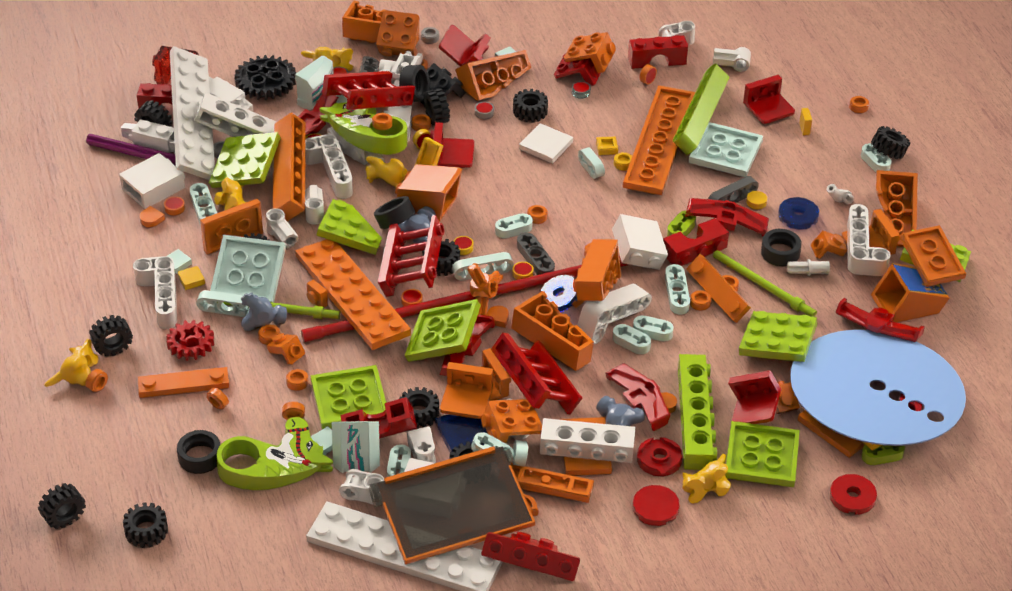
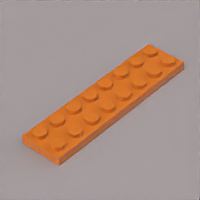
M658 85L626 172L623 188L657 195L663 194L678 150V146L673 142V138L695 92Z
M324 239L295 250L296 258L313 279L327 290V296L372 350L411 336V328L337 242Z

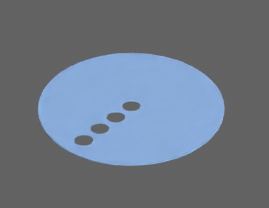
M845 330L819 337L811 342L805 362L793 361L790 380L793 392L802 407L813 418L839 434L867 443L899 446L930 441L953 428L961 418L965 408L966 395L963 383L955 369L943 357L919 342L875 333L870 330ZM880 381L886 385V388L880 391L870 387V382ZM892 391L901 392L904 394L905 399L902 401L893 400L889 397V393ZM912 401L923 404L924 410L913 411L908 407V403ZM938 412L943 415L944 420L934 422L927 417V414Z

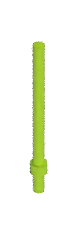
M718 250L714 252V258L789 303L790 307L797 312L801 311L811 317L817 315V311L806 305L805 301L801 298L793 297Z
M223 302L225 305L233 306L229 302ZM270 302L273 307L277 305L286 307L287 313L313 316L314 319H323V317L340 319L341 315L340 311L324 309L322 306H314L313 308Z

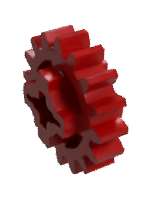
M184 320L183 325L176 323V329L170 328V334L166 335L167 349L170 350L171 355L177 354V359L184 356L186 361L190 357L197 360L198 355L205 357V351L211 352V346L215 345L214 332L210 329V325L204 326L203 321L196 324L195 320H192L191 323Z

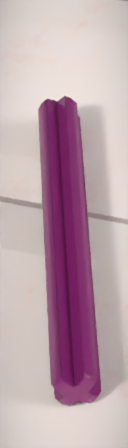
M88 134L86 138L88 145L144 159H149L160 153L165 158H168L174 166L176 165L175 154L95 134Z

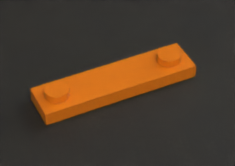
M699 254L686 268L734 322L738 323L751 309L749 304L703 255Z
M227 367L138 376L139 398L208 391L212 388H229Z
M510 464L521 489L589 503L594 480ZM499 474L498 484L505 486L501 474Z

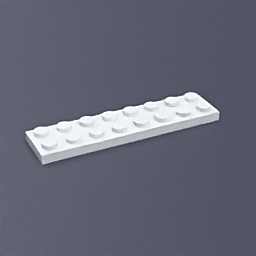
M173 46L170 50L176 169L210 180L215 167L212 128L194 121L205 92L210 94L208 59Z
M327 501L306 535L307 542L459 591H489L503 563L502 561L482 556V550L466 546L405 565L388 520ZM404 526L413 550L448 540Z

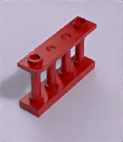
M389 71L324 75L322 94L325 96H345L347 98V110L408 106L413 103L415 86L393 85L391 83L393 73Z
M436 215L432 216L430 227L404 233L398 224L389 226L378 278V284L385 297L394 296L397 284L423 278L428 288H433L434 278L437 276L436 268L442 235L445 233L444 226L439 222ZM428 236L426 242L404 246L407 240ZM425 250L424 256L401 260V257L405 254ZM422 265L420 271L398 275L400 269Z
M502 332L491 348L494 355L533 408L540 409L545 400L550 399L558 401L565 412L571 415L583 399L539 340H536L531 349L518 347L508 333Z

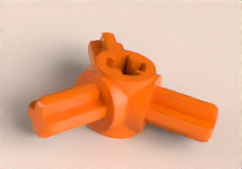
M473 263L467 269L472 277L470 293L481 305L478 315H486L488 301L496 296L498 284L503 279V275L499 271H494L490 275L483 273L478 264Z

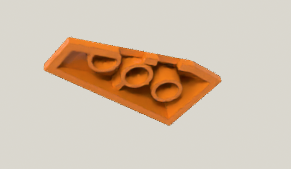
M526 50L467 63L456 68L455 71L458 80L463 83L462 89L479 101L494 97L499 91L506 88L512 81L519 78L532 67Z
M877 170L876 192L885 216L889 218L894 229L899 232V236H901V233L917 230L918 173ZM901 239L898 241L897 246H904Z

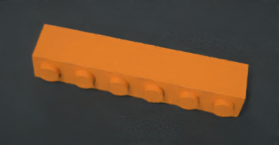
M292 112L274 124V132H278L281 139L274 155L273 209H281L285 214L286 221L291 220L305 210L306 122Z

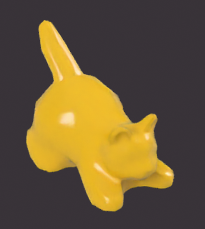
M323 46L316 48L314 52H301L302 56L313 59V61L321 56H325L333 61V68L341 67L346 69V71L353 69V65L349 63L352 60L353 54L351 48L345 49L343 47L338 50Z
M366 157V161L370 164L365 168L366 179H369V183H372L374 179L381 178L391 186H394L395 189L399 183H403L408 171L400 160L391 158L389 163H385L376 157Z
M228 177L224 178L221 183L223 191L215 194V204L225 205V210L246 203L242 197L244 185H240L238 181L231 180Z
M86 339L83 346L69 348L73 354L64 360L60 371L47 380L44 386H53L61 380H65L70 384L85 386L86 379L91 373L90 367L96 365L99 360L98 354L93 353L91 339Z
M722 454L717 460L709 462L696 474H682V489L687 493H691L688 498L690 503H698L710 491H714L718 496H724L728 493L731 483L726 478L728 466L724 464L726 461L725 454Z

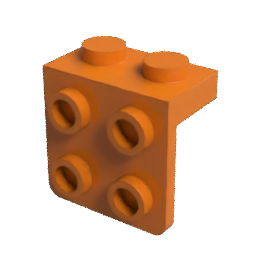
M388 10L383 11L376 43L379 53L384 56H399L400 53L405 54L406 51H410L412 56H416L415 41L420 20L419 15Z
M596 32L588 36L580 35L573 39L564 56L565 62L591 58L597 73H603L616 51L615 44L611 41L608 32Z
M881 209L873 210L871 225L869 226V247L884 248L890 252V255L896 254L897 244L900 240L899 232L894 229L889 218L885 216ZM844 231L841 237L847 245V231Z
M491 348L483 350L481 367L493 369V389L489 401L509 396L510 375L504 370Z
M449 362L447 366V386L440 405V412L481 419L482 414H485L493 389V369Z
M527 399L488 401L485 414H482L481 417L482 426L486 428L487 433L504 443H507L510 435L541 434L542 424L537 412Z

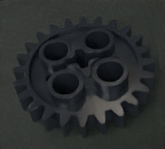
M264 55L263 58L257 56L256 60L249 58L250 62L243 61V65H238V69L235 70L234 74L236 88L245 92V95L249 94V98L257 96V100L261 97H264L265 100L268 97L275 99L276 95L282 97V93L288 94V90H293V85H296V69L293 67V64L288 63L287 59L282 61L281 57L274 59V55L270 58H267V55Z

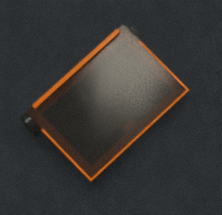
M493 446L386 477L384 481L369 484L373 505L375 508L383 505L405 565L485 541L487 532L506 535L535 526L534 517L510 464L513 462V455L510 449L504 450L503 446L498 448Z

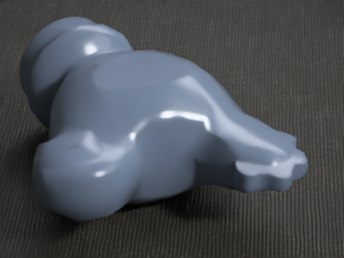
M425 206L418 210L417 214L399 224V227L404 233L430 227L432 216L436 214L432 208ZM428 236L413 239V243L426 242Z
M252 292L246 293L241 297L242 305L249 307V313L241 322L244 330L252 331L256 327L268 325L272 321L276 325L285 323L287 318L286 307L281 305L273 307L268 298L253 295Z
M609 396L601 398L596 406L601 416H607L606 424L631 426L632 424L641 423L645 419V412L642 409H633L629 405L622 403L616 404L615 399Z

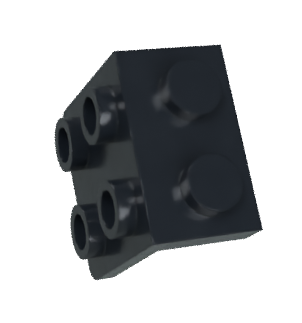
M433 63L427 69L430 81L429 91L440 88L444 91L445 96L453 91L460 98L466 94L461 87L463 83L456 77L452 79L450 77L452 74L443 67L441 69Z

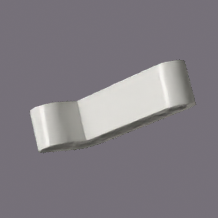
M328 134L306 138L305 164L323 163L336 197L340 199L350 198L353 194L352 175L336 136Z
M854 204L849 209L847 222L848 270L857 275L883 276L889 267L890 252L884 248L869 247L868 209L864 205Z
M168 256L136 260L133 263L136 284L144 287L155 286V309L158 326L167 330L175 327L177 323V300L173 259Z
M630 284L609 292L603 301L588 300L582 308L577 325L594 341L593 344H597L603 338L609 323L643 311L649 306L652 295L636 284Z

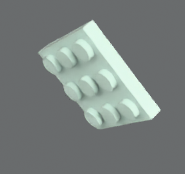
M709 122L699 145L689 156V163L746 177L763 142V135Z
M223 235L210 291L243 296L246 293L252 292L253 295L266 297L270 302H274L286 244L284 242Z

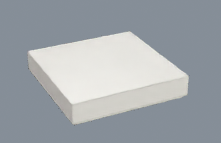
M540 123L519 144V150L553 164L573 143V137Z

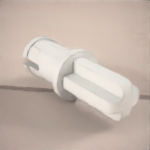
M807 259V262H788L787 272L790 274H807V276L811 274L828 275L830 273L829 261L817 262Z

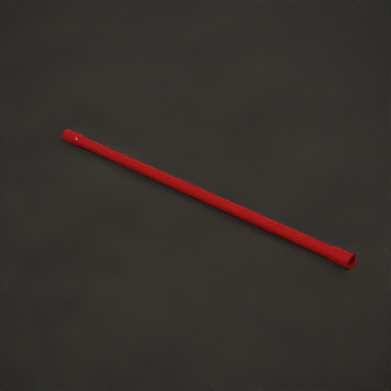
M620 258V267L628 266V264L622 263ZM582 265L498 284L496 296L577 277L578 268H581ZM468 291L394 310L401 318L420 314L422 310L471 301L476 298ZM348 320L324 326L302 329L301 336L303 342H308L325 336L354 330V327Z

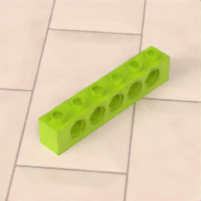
M679 354L678 383L684 470H701L709 462L717 460V447H713V444L716 442V430L711 429V427H714L715 420L714 413H710V410H713V396H709V393L712 392V380H708L711 374V365L706 363V355Z

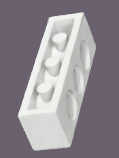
M206 92L194 120L233 137L274 133V124L276 123L272 119Z
M543 418L540 454L632 463L635 427Z

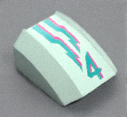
M321 56L295 74L298 97L297 105L308 110L314 108L322 95L324 75L333 74V61L325 56Z
M379 421L332 422L333 467L341 473L347 472L350 469L371 473L380 466Z

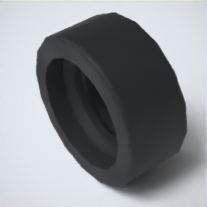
M407 65L403 67L400 73L399 86H415L413 102H422L424 92L430 89L429 75L422 65Z
M402 196L380 206L375 210L374 216L381 229H388L392 224L399 225L408 220L415 213V209L409 197Z
M779 228L770 230L763 236L761 255L768 263L785 267L788 262H797L800 258L802 241L793 231ZM784 244L792 249L789 251H778L773 249L771 245Z
M194 430L185 434L177 443V455L180 466L187 472L194 474H204L217 467V450L221 445L219 438L214 433L206 430ZM197 446H206L213 449L210 454L201 458L190 457L186 454L191 448Z

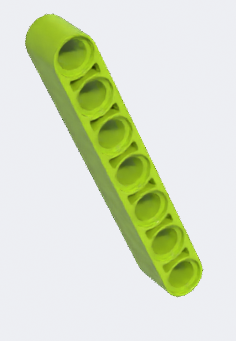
M716 63L705 72L673 138V142L686 155L691 154L699 145L729 80V76Z

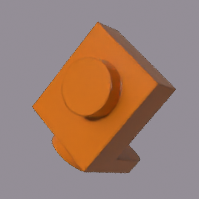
M823 230L811 243V248L816 258L819 259L827 251L840 256H844L847 252L844 239L840 235Z
M280 333L272 338L273 341L266 346L271 354H283L287 364L290 365L305 355V350L297 335Z
M778 381L781 392L776 414L799 409V402L793 392L791 382L784 384V381Z

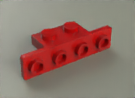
M487 532L481 552L482 556L569 581L575 580L580 564L579 557L559 552L558 546L554 545L553 541L545 538H540V541L532 539L531 535L524 532L511 533L510 538Z

